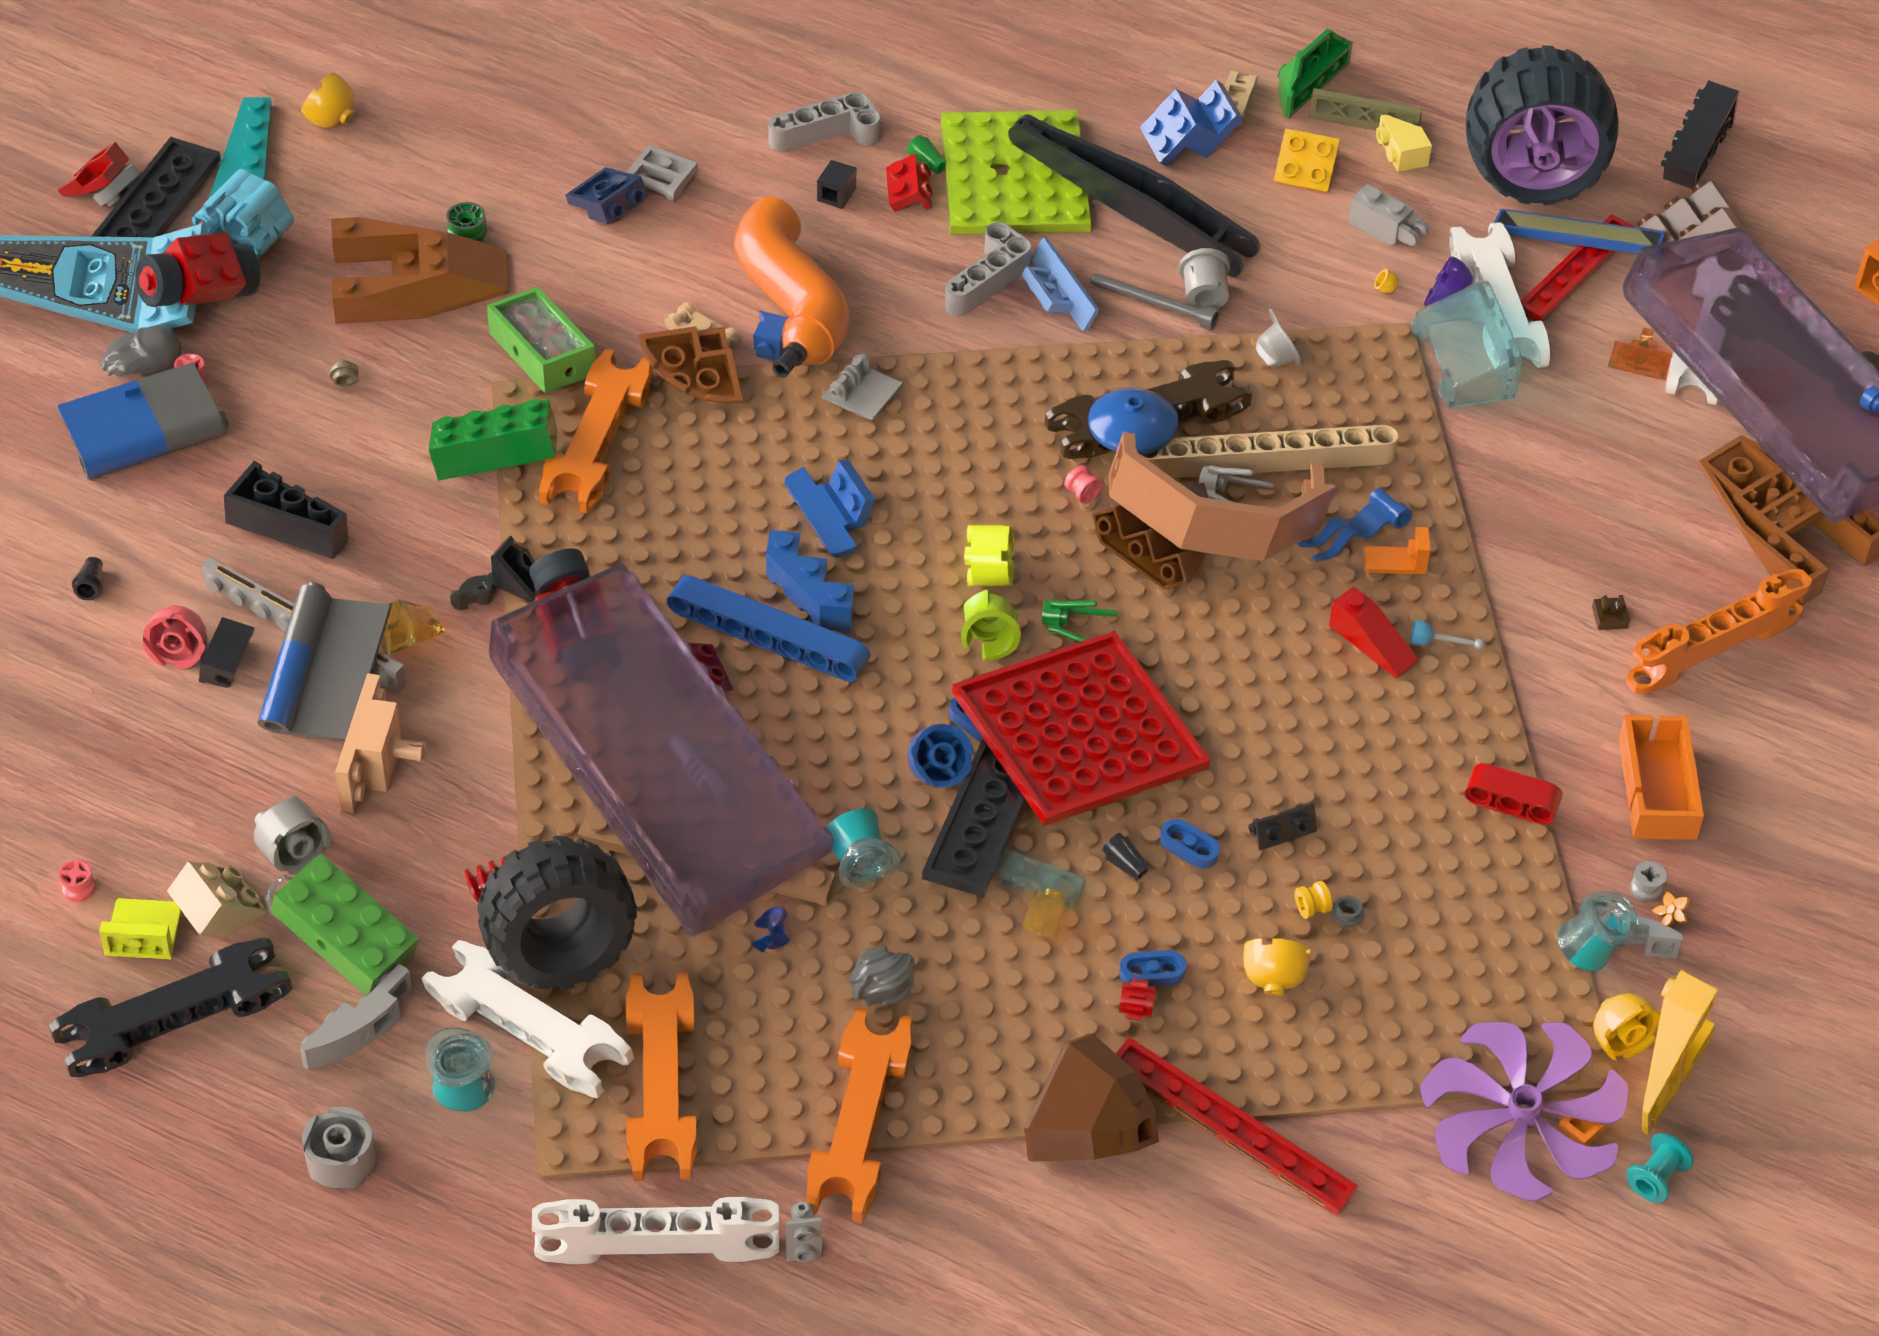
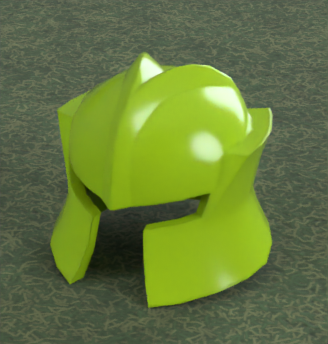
M988 590L977 593L968 599L964 604L965 623L961 631L963 648L969 647L973 636V639H996L982 643L983 661L1001 659L1015 651L1021 639V630L1017 623L1020 610H1013L1011 604L1005 598L996 594H989Z

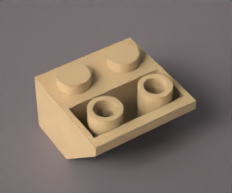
M188 861L167 890L200 935L225 937L263 917L268 911L259 900V894L245 882L242 872L230 865L226 867L213 865L208 862Z

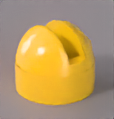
M1383 269L1379 273L1374 284L1376 290L1386 294L1393 293L1399 286L1397 275L1388 269Z

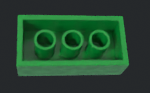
M530 399L524 404L514 406L501 405L494 410L485 412L476 410L467 413L465 416L455 418L451 416L442 417L432 422L428 450L437 480L441 481L555 458L558 429L549 399Z

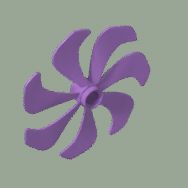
M1507 1022L1476 1023L1464 1033L1461 1043L1477 1044L1489 1048L1502 1063L1513 1091L1510 1094L1481 1069L1459 1058L1444 1059L1432 1069L1420 1085L1421 1096L1427 1108L1432 1107L1445 1094L1453 1092L1473 1094L1508 1107L1463 1112L1441 1121L1435 1130V1141L1444 1166L1459 1174L1468 1175L1467 1151L1471 1144L1484 1133L1512 1121L1515 1125L1498 1149L1491 1167L1492 1181L1503 1192L1529 1202L1545 1198L1553 1192L1551 1187L1543 1184L1531 1174L1526 1162L1527 1128L1534 1125L1537 1126L1557 1165L1567 1176L1583 1180L1613 1167L1618 1153L1617 1143L1599 1147L1582 1145L1557 1131L1541 1118L1542 1111L1599 1124L1616 1123L1624 1116L1628 1098V1084L1611 1069L1608 1071L1604 1085L1597 1092L1578 1099L1543 1103V1094L1552 1090L1588 1065L1591 1060L1592 1051L1587 1041L1566 1023H1543L1541 1028L1553 1042L1554 1052L1548 1069L1537 1086L1534 1087L1525 1084L1527 1048L1525 1036L1521 1029ZM1527 1104L1530 1105L1531 1108H1522L1519 1105Z

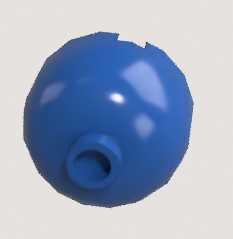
M933 724L920 730L912 739L908 749V765L913 775L922 783L935 788L951 787L963 781L971 771L972 765L970 764L973 746L968 736L960 728L947 724Z

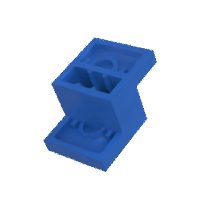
M1215 80L1199 99L1175 89L1143 123L1140 129L1159 163L1168 166L1185 147L1207 158L1243 120V117L1223 83Z

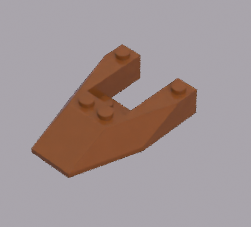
M362 217L331 219L335 263L392 261V275L332 279L335 324L424 319L509 294L506 249L444 231Z
M1742 435L1699 460L1698 465L1769 575L1772 576L1790 569H1802L1811 577L1812 583L1809 591L1797 599L1800 605L1806 604L1822 593L1829 571L1824 564L1790 537L1803 527L1812 523L1863 566L1879 557V517L1826 474ZM1789 579L1787 581V585L1790 588L1804 585L1797 579Z

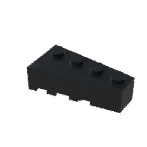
M1708 80L1704 89L1697 91L1693 102L1695 105L1693 110L1688 109L1686 112L1682 131H1676L1672 140L1673 148L1671 152L1666 151L1662 158L1661 166L1664 167L1663 179L1690 189L1698 184L1707 169L1709 159H1713L1718 144L1723 143L1726 138L1727 129H1731L1734 124L1739 96L1738 90Z
M256 461L251 463L223 495L226 524L334 559L348 542L347 513L319 497H309L305 494V489L298 485L293 487L283 482L282 476L275 472L267 473L262 470V465Z

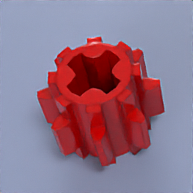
M1133 978L1132 983L1123 982L1119 1013L1127 1014L1126 1019L1142 1021L1143 1016L1151 1018L1156 987L1148 986V980Z

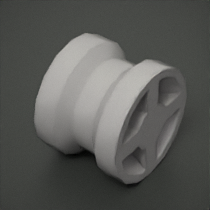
M1641 862L1636 866L1633 874L1634 878L1630 885L1631 893L1635 898L1643 902L1657 901L1664 889L1663 886L1667 879L1666 871L1656 862Z

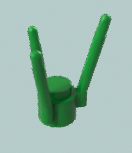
M1045 600L1041 621L1043 625H1049L1048 632L1058 633L1076 642H1082L1088 639L1061 627L1062 624L1068 625L1070 614L1117 616L1118 612L1116 610L1084 608L1096 607V601Z

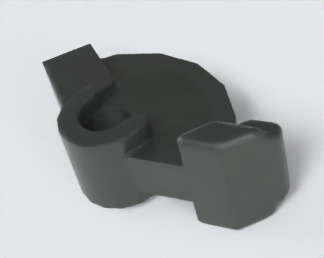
M492 573L471 577L461 584L458 591H450V604L458 610L467 609L468 604L471 603L479 605L489 604L492 601V594L497 589V587L493 586Z

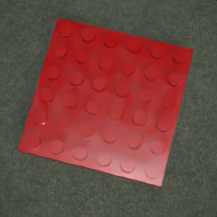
M1116 631L952 685L951 693L1044 826L1198 773L1210 767L1211 759Z

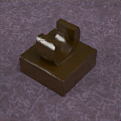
M1623 594L1619 595L1618 598H1608L1607 595H1604L1601 599L1593 600L1592 609L1598 630L1627 629L1629 627L1630 618Z

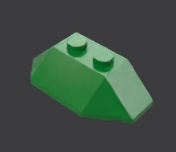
M1326 29L1303 50H1299L1288 64L1282 65L1277 76L1279 79L1278 94L1286 118L1292 117L1312 98L1314 88L1322 89L1350 63L1353 42Z

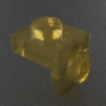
M1044 888L1043 893L1034 891L1022 929L1055 939L1063 912L1068 908V903L1062 899L1063 894Z

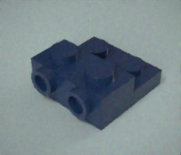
M606 167L565 194L569 205L586 209L589 219L604 224H609L622 218L625 211L642 204L648 196L641 176Z

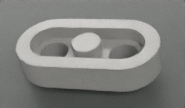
M133 163L128 165L117 174L109 185L101 188L93 198L100 206L106 203L110 207L122 197L119 194L122 189L125 188L127 191L132 186L140 171Z

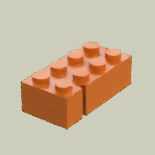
M1624 715L1618 740L1629 811H1631L1630 821L1633 839L1697 840L1704 813L1688 716H1659L1653 740H1649L1654 721L1653 715Z

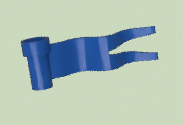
M1378 488L1371 493L1369 497L1370 503L1353 518L1334 517L1316 538L1300 541L1297 545L1301 548L1319 547L1325 544L1337 530L1343 528L1327 551L1312 557L1316 562L1329 560L1338 555L1352 537L1371 538L1387 523H1390L1396 529L1403 528L1411 520L1412 510L1405 504L1395 501L1382 488Z

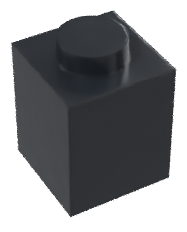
M830 160L817 180V201L843 209L856 190L857 168Z

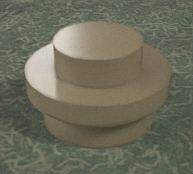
M339 361L329 369V377L337 386H350L357 381L358 367L349 361Z

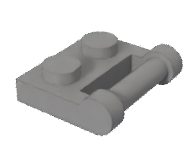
M648 145L626 173L641 176L646 189L665 195L666 199L676 202L683 188L698 171V163ZM642 172H644L646 174L668 181L671 184L668 185L641 174Z

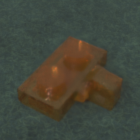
M1643 327L1639 341L1632 340L1630 344L1615 340L1608 367L1665 380L1672 354L1657 350L1658 346L1651 344L1654 330Z

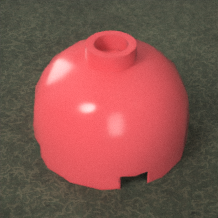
M172 605L159 609L148 620L143 631L142 643L147 655L161 666H165V663L178 664L175 669L193 666L200 660L207 644V628L195 611L185 606Z

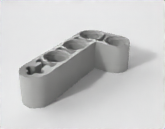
M851 92L771 117L768 122L769 147L778 152L792 150L848 132L863 146L875 145L880 139V115L869 98L861 92Z
M994 222L989 224L985 229V256L946 283V311L953 316L966 315L1022 276L1026 266H1030V241L1004 223Z

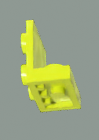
M118 898L115 902L111 922L102 921L99 934L105 956L171 959L182 910L175 901Z

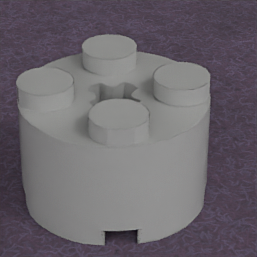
M291 796L268 810H262L255 817V844L280 872L287 871L290 875H296L321 853L324 846L328 850L331 842L330 829L310 806L297 796Z
M339 1106L329 1108L327 1113L319 1117L316 1114L305 1125L302 1142L310 1178L331 1188L346 1187L348 1189H355L359 1187L372 1171L376 1161L373 1133L365 1116L353 1108Z

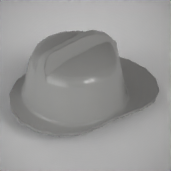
M1269 308L1273 324L1259 336L1256 342V350L1259 356L1270 367H1282L1290 363L1300 366L1301 358L1295 345L1281 328L1273 310Z

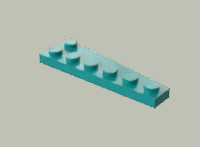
M271 97L243 98L209 198L239 169L246 170L266 181L272 113Z

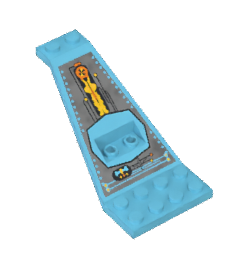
M200 224L154 238L0 235V297L131 333L137 332L139 328H147L153 325H163L173 329L191 324L194 320L196 304L181 306L180 301L169 306H147L137 291L135 271L137 263L142 256L163 253L176 238L208 234V230Z

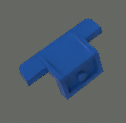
M838 460L829 483L816 485L805 467L786 476V489L829 554L834 558H841L854 553L857 545L848 532L865 526L876 499L849 460Z

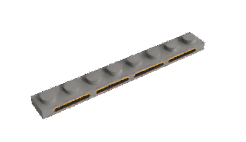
M211 557L202 564L204 582L211 591L223 594L236 605L248 608L259 618L273 622L286 632L294 607L292 602ZM379 651L372 674L380 675L382 687H389L399 693L406 686L404 665Z

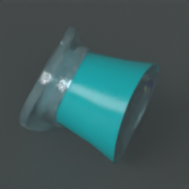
M861 808L846 812L831 821L823 831V843L841 862L839 866V879L843 887L847 889H854L869 884L892 872L901 862V855L892 844L883 841L879 817L872 809Z
M1596 891L1587 895L1580 904L1581 912L1574 918L1561 924L1558 929L1557 940L1562 953L1572 964L1583 970H1602L1606 967L1617 946L1626 947L1636 937L1638 920L1633 905L1627 898L1612 891Z
M456 1027L442 1029L429 1039L425 1050V1060L428 1070L433 1077L432 1091L437 1101L443 1106L457 1111L474 1110L487 1103L495 1089V1079L489 1069L493 1060V1049L490 1043L476 1032Z

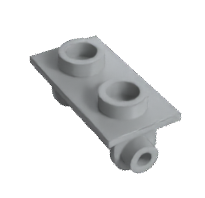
M800 1201L791 1209L792 1221H786L787 1262H808L815 1258H822V1219L814 1218L812 1207L808 1203Z

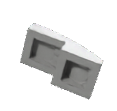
M1616 911L1615 916L1622 928L1620 942L1644 945V956L1677 959L1683 940L1681 933L1655 920Z

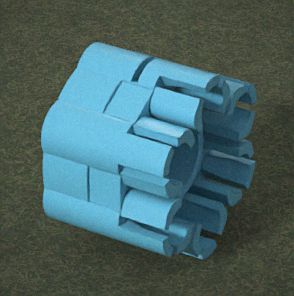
M243 169L237 170L192 217L193 225H198L204 220L202 225L208 230V234L227 232L232 245L246 244L250 246L258 259L294 223L293 214L288 209L279 189L273 183L265 181Z

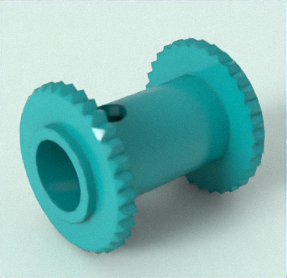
M1659 1133L1651 1138L1650 1146L1653 1155L1644 1166L1632 1165L1626 1173L1628 1184L1633 1191L1654 1203H1661L1669 1198L1670 1190L1666 1182L1675 1170L1680 1172L1690 1170L1694 1163L1690 1149L1680 1139L1666 1133Z

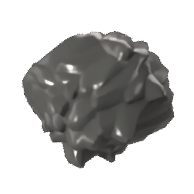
M886 946L863 949L859 959L856 961V967L852 971L851 978L848 979L849 983L852 984L851 993L853 998L857 1001L865 999L867 1007L881 1002L883 1006H887L905 999L914 985L916 965L913 956L908 952H889Z

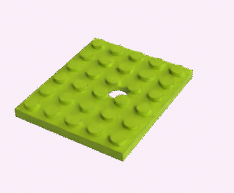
M1035 110L941 113L944 159L947 161L945 163L950 234H985L986 227L994 222L1004 223L1018 233L1091 232L1088 193L1031 155L1014 146L1008 136L1009 129L1019 118L1029 114L1051 126L1081 138L1078 111ZM997 164H1004L1009 166L1010 169L1006 175H997L996 170L992 167Z

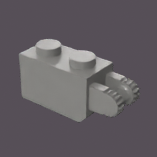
M1367 184L1352 197L1348 223L1389 246L1399 240L1414 246L1419 242V236L1424 237L1429 233L1430 228L1427 222L1413 215L1414 208L1370 184Z

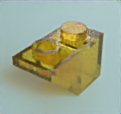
M398 599L388 604L391 605L392 609L381 646L389 656L443 633L444 628L429 607Z

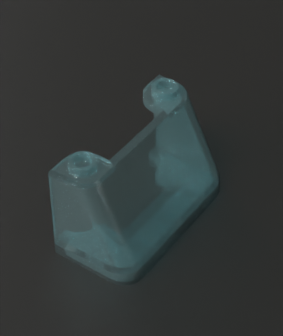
M1488 281L1476 282L1416 312L1415 318L1411 319L1413 334L1418 335L1421 340L1429 338L1443 371L1442 381L1438 382L1439 395L1441 398H1445L1449 409L1516 398L1522 369L1521 352L1492 286Z

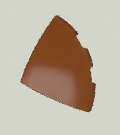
M693 326L638 335L641 348L650 365L675 389L707 402L724 404L743 403L733 354L728 346L724 327L697 331V327Z

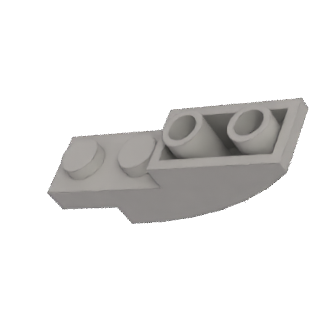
M398 964L391 972L383 975L377 987L369 995H364L359 1000L356 1008L344 1002L336 1011L330 1012L325 1018L324 1023L314 1033L307 1035L300 1046L303 1067L309 1070L340 1060L362 1049L389 1030L401 1018L399 1002L412 990L410 971L401 964Z

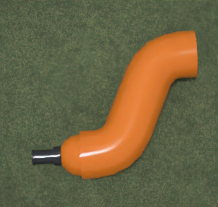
M767 196L761 197L745 212L736 229L734 250L739 264L751 281L789 317L783 326V354L772 366L773 372L778 377L785 378L795 366L821 365L829 361L837 353L849 332L850 309L844 294L834 280L795 243L801 234V223L797 213L782 199Z

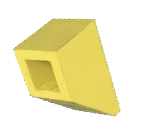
M1381 115L1379 127L1376 129L1377 141L1385 148L1389 162L1394 164L1397 172L1429 166L1432 145L1422 127L1389 115Z

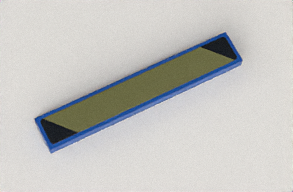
M1500 209L1494 223H1502L1511 236L1655 257L1659 256L1665 242V232L1508 209Z

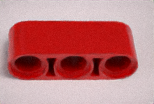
M1486 763L1474 766L1464 792L1466 799L1472 804L1541 825H1548L1554 821L1562 799L1561 789L1553 783Z

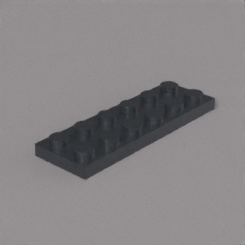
M170 137L91 237L154 238L163 235L221 161L220 152Z
M982 738L971 762V771L961 784L922 870L923 880L980 897H984L1026 802L1022 793Z

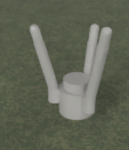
M1212 465L1204 466L1199 478V483H1205L1208 498L1229 502L1232 501L1217 493L1218 491L1223 492L1225 490L1227 482L1261 488H1274L1273 483L1231 476L1253 475V471L1248 469L1221 468Z

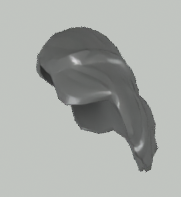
M153 325L147 328L142 327L137 332L119 337L107 346L100 365L103 371L108 372L109 376L115 374L121 377L138 372L141 376L148 377L174 367L175 360L182 355L181 342L177 334L166 326Z

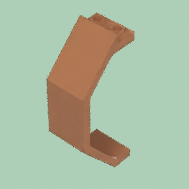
M1123 432L1108 475L1109 497L1180 549L1257 561H1265L1318 531L1321 528L1337 485L1328 484V477L1324 476L1323 463L1311 461V479H1304L1301 487L1302 495L1278 508L1200 497L1140 456L1136 450L1135 434Z

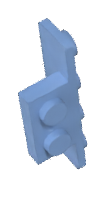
M1042 238L1031 257L1036 267L1026 266L1022 277L1047 312L1069 313L1082 331H1088L1099 313V308L1050 240Z

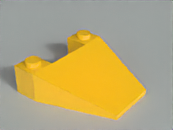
M1682 970L1676 979L1669 978L1661 993L1664 1000L1642 1109V1132L1647 1135L1698 1063L1714 1036L1715 1024L1707 1020V1017L1717 1002L1718 990Z

